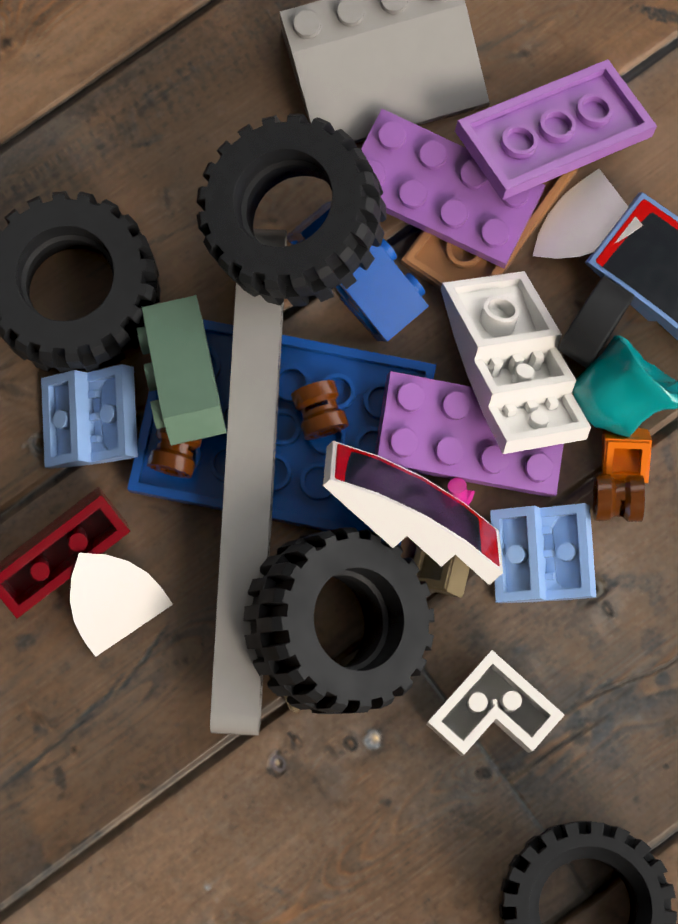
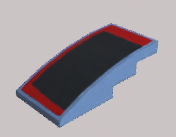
M640 192L595 252L585 261V264L599 277L605 276L634 294V299L630 305L648 321H657L678 340V216L643 192ZM636 216L643 226L615 243Z

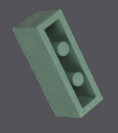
M197 295L142 307L145 326L138 327L137 333L142 354H150L152 362L144 364V371L149 391L157 390L159 400L150 401L156 429L166 428L171 446L227 433Z

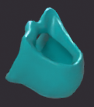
M615 335L605 351L576 378L572 391L586 419L594 427L625 437H630L639 425L654 413L678 408V380L676 381L655 365L645 361L629 340L620 335Z

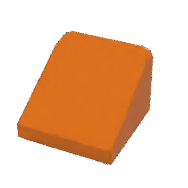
M637 428L630 437H625L603 429L602 474L611 475L617 480H624L628 475H643L644 482L648 483L652 438L649 430Z

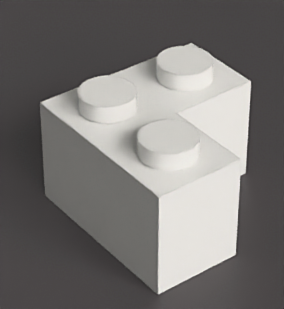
M491 650L426 725L460 756H463L493 722L526 752L530 753L563 718L564 714Z

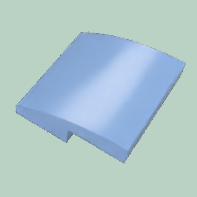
M120 364L91 372L72 370L41 378L45 468L85 466L138 457L134 367Z
M580 503L543 508L534 505L490 510L491 525L499 530L503 574L495 580L496 603L596 598L590 505Z

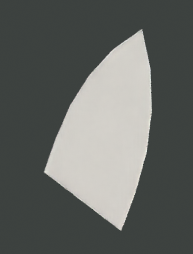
M600 169L585 177L566 192L548 213L538 233L533 256L562 259L581 257L594 253L629 208ZM636 216L615 243L643 226Z
M78 554L71 577L70 605L74 623L95 657L173 605L161 586L146 571L131 562L106 554Z

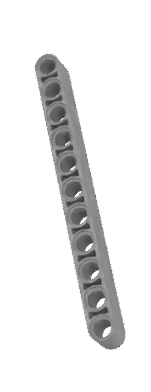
M253 229L256 239L261 244L273 247L287 246V230ZM237 283L210 732L216 734L259 736L263 675L259 676L253 665V660L258 658L255 649H247L244 635L251 634L250 622L243 620L244 607L252 605L254 597L248 595L253 579L264 576L260 573V566L270 556L284 302L281 305L268 303L261 295L256 297L250 295Z

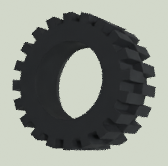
M578 821L555 825L546 829L544 833L534 836L527 841L525 848L518 855L515 854L509 864L511 868L507 877H503L500 889L503 891L502 904H499V911L503 924H542L539 915V899L545 882L556 869L565 863L586 858L605 863L623 880L630 898L628 924H676L677 912L671 908V899L676 898L673 884L667 883L664 873L668 872L660 859H655L649 852L652 848L643 840L634 838L629 834V831L618 826H610L601 822Z

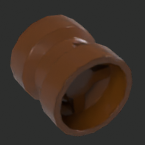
M335 380L311 383L291 393L295 409L302 413L301 429L305 440L323 438L340 432L349 426L345 411L339 409L336 402L339 393Z
M166 428L157 429L156 436L161 443H158L157 447L151 450L147 466L170 476L191 478L195 467L191 450L199 448L202 439L171 446Z
M595 475L593 485L594 521H609L613 517H623L627 522L643 521L645 509V482L643 475H628L624 480L614 479L611 475Z

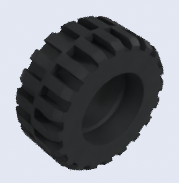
M289 114L287 122H280L277 115L262 118L263 126L253 130L251 125L248 124L237 132L241 137L231 145L226 140L217 150L221 156L216 164L208 162L203 173V177L208 181L207 187H199L196 202L203 209V211L196 215L198 229L205 236L203 243L209 254L218 262V265L226 274L254 297L261 295L266 302L281 305L284 299H288L293 306H307L309 303L308 297L316 295L320 302L334 297L331 289L341 283L347 290L357 281L353 273L359 267L367 270L375 259L369 250L371 246H381L384 237V231L379 224L386 220V205L381 198L383 190L361 148H357L352 137L342 129L335 131L330 122L318 117L313 119L310 125L304 114ZM299 176L319 178L329 184L332 190L331 208L322 226L312 236L300 243L285 247L264 245L256 239L253 231L255 212L260 201L271 188L284 180Z
M67 191L52 192L53 200L45 203L42 202L40 196L28 200L27 203L30 208L21 214L16 209H13L4 217L8 226L3 231L0 230L1 338L24 361L28 359L32 361L36 368L47 372L52 368L58 369L60 373L85 368L87 372L101 369L100 363L110 359L114 365L125 359L123 351L131 345L137 349L140 345L137 328L145 326L142 307L160 302L159 272L145 235H142L138 224L129 214H121L118 205L107 199L99 204L94 195L90 193L79 192L77 200L70 199ZM74 248L88 249L103 255L111 266L113 283L108 296L96 310L82 318L71 321L51 320L37 312L31 303L29 290L35 272L46 259L60 251Z
M345 527L300 536L299 539L288 541L277 549V555L267 557L260 566V573L264 576L253 579L249 587L248 595L254 597L252 605L244 607L243 621L250 622L251 634L244 636L247 649H255L258 657L253 660V665L259 676L269 675L271 679L267 682V686L277 696H288V704L300 710L310 709L312 713L350 714L365 713L370 709H381L392 704L394 696H403L412 687L413 681L410 679V676H420L427 664V660L422 658L424 651H430L432 648L434 635L429 634V623H433L435 620L434 608L428 609L426 596L431 595L426 581H419L416 574L420 569L412 557H401L403 553L401 546L397 544L392 548L387 542L382 541V538L374 531L368 529L358 531L355 527ZM331 577L339 579L354 592L364 616V635L361 646L354 658L344 667L334 662L325 653L318 641L314 626V608L317 597L324 584Z

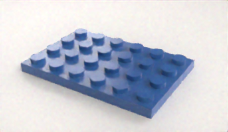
M203 319L227 432L233 325ZM282 335L272 521L321 531L345 527H355L358 531L365 529L373 531L323 486L326 447L332 441H336L375 454L387 374L393 371L434 379L436 364ZM335 380L339 393L336 402L338 408L345 411L349 426L340 432L323 438L305 440L301 429L302 413L295 409L291 393L311 383ZM157 390L149 391L137 443L138 457L134 458L127 490L130 493L222 511L227 433L203 438L201 446L191 450L193 453L192 458L195 462L191 478L170 476L149 468L147 462L150 452L157 447L158 443H161L156 436L157 429L150 401L159 400Z

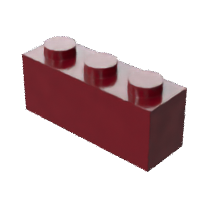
M99 486L0 561V599L17 619L72 577L79 553L102 554L130 533L126 520Z

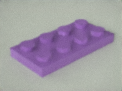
M607 59L457 121L455 133L500 198L504 200L653 136L657 125Z
M381 109L361 148L382 187L383 194L381 198L386 205L387 214L505 269L545 188L544 184H540L502 200L467 148L384 109Z
M393 371L387 374L375 455L415 473L448 479L462 478L465 482L550 498L557 495L564 444L502 454L471 386Z

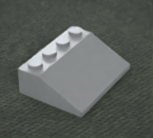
M319 0L280 11L282 35L310 125L313 119L321 118L330 122L335 131L342 129L352 137L355 143L366 140L381 109L419 126L489 106L490 102L465 0Z

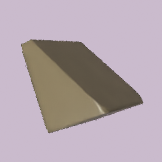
M417 545L413 560L420 569L416 574L419 581H426L429 591L453 597H463L470 567L456 555L441 567Z

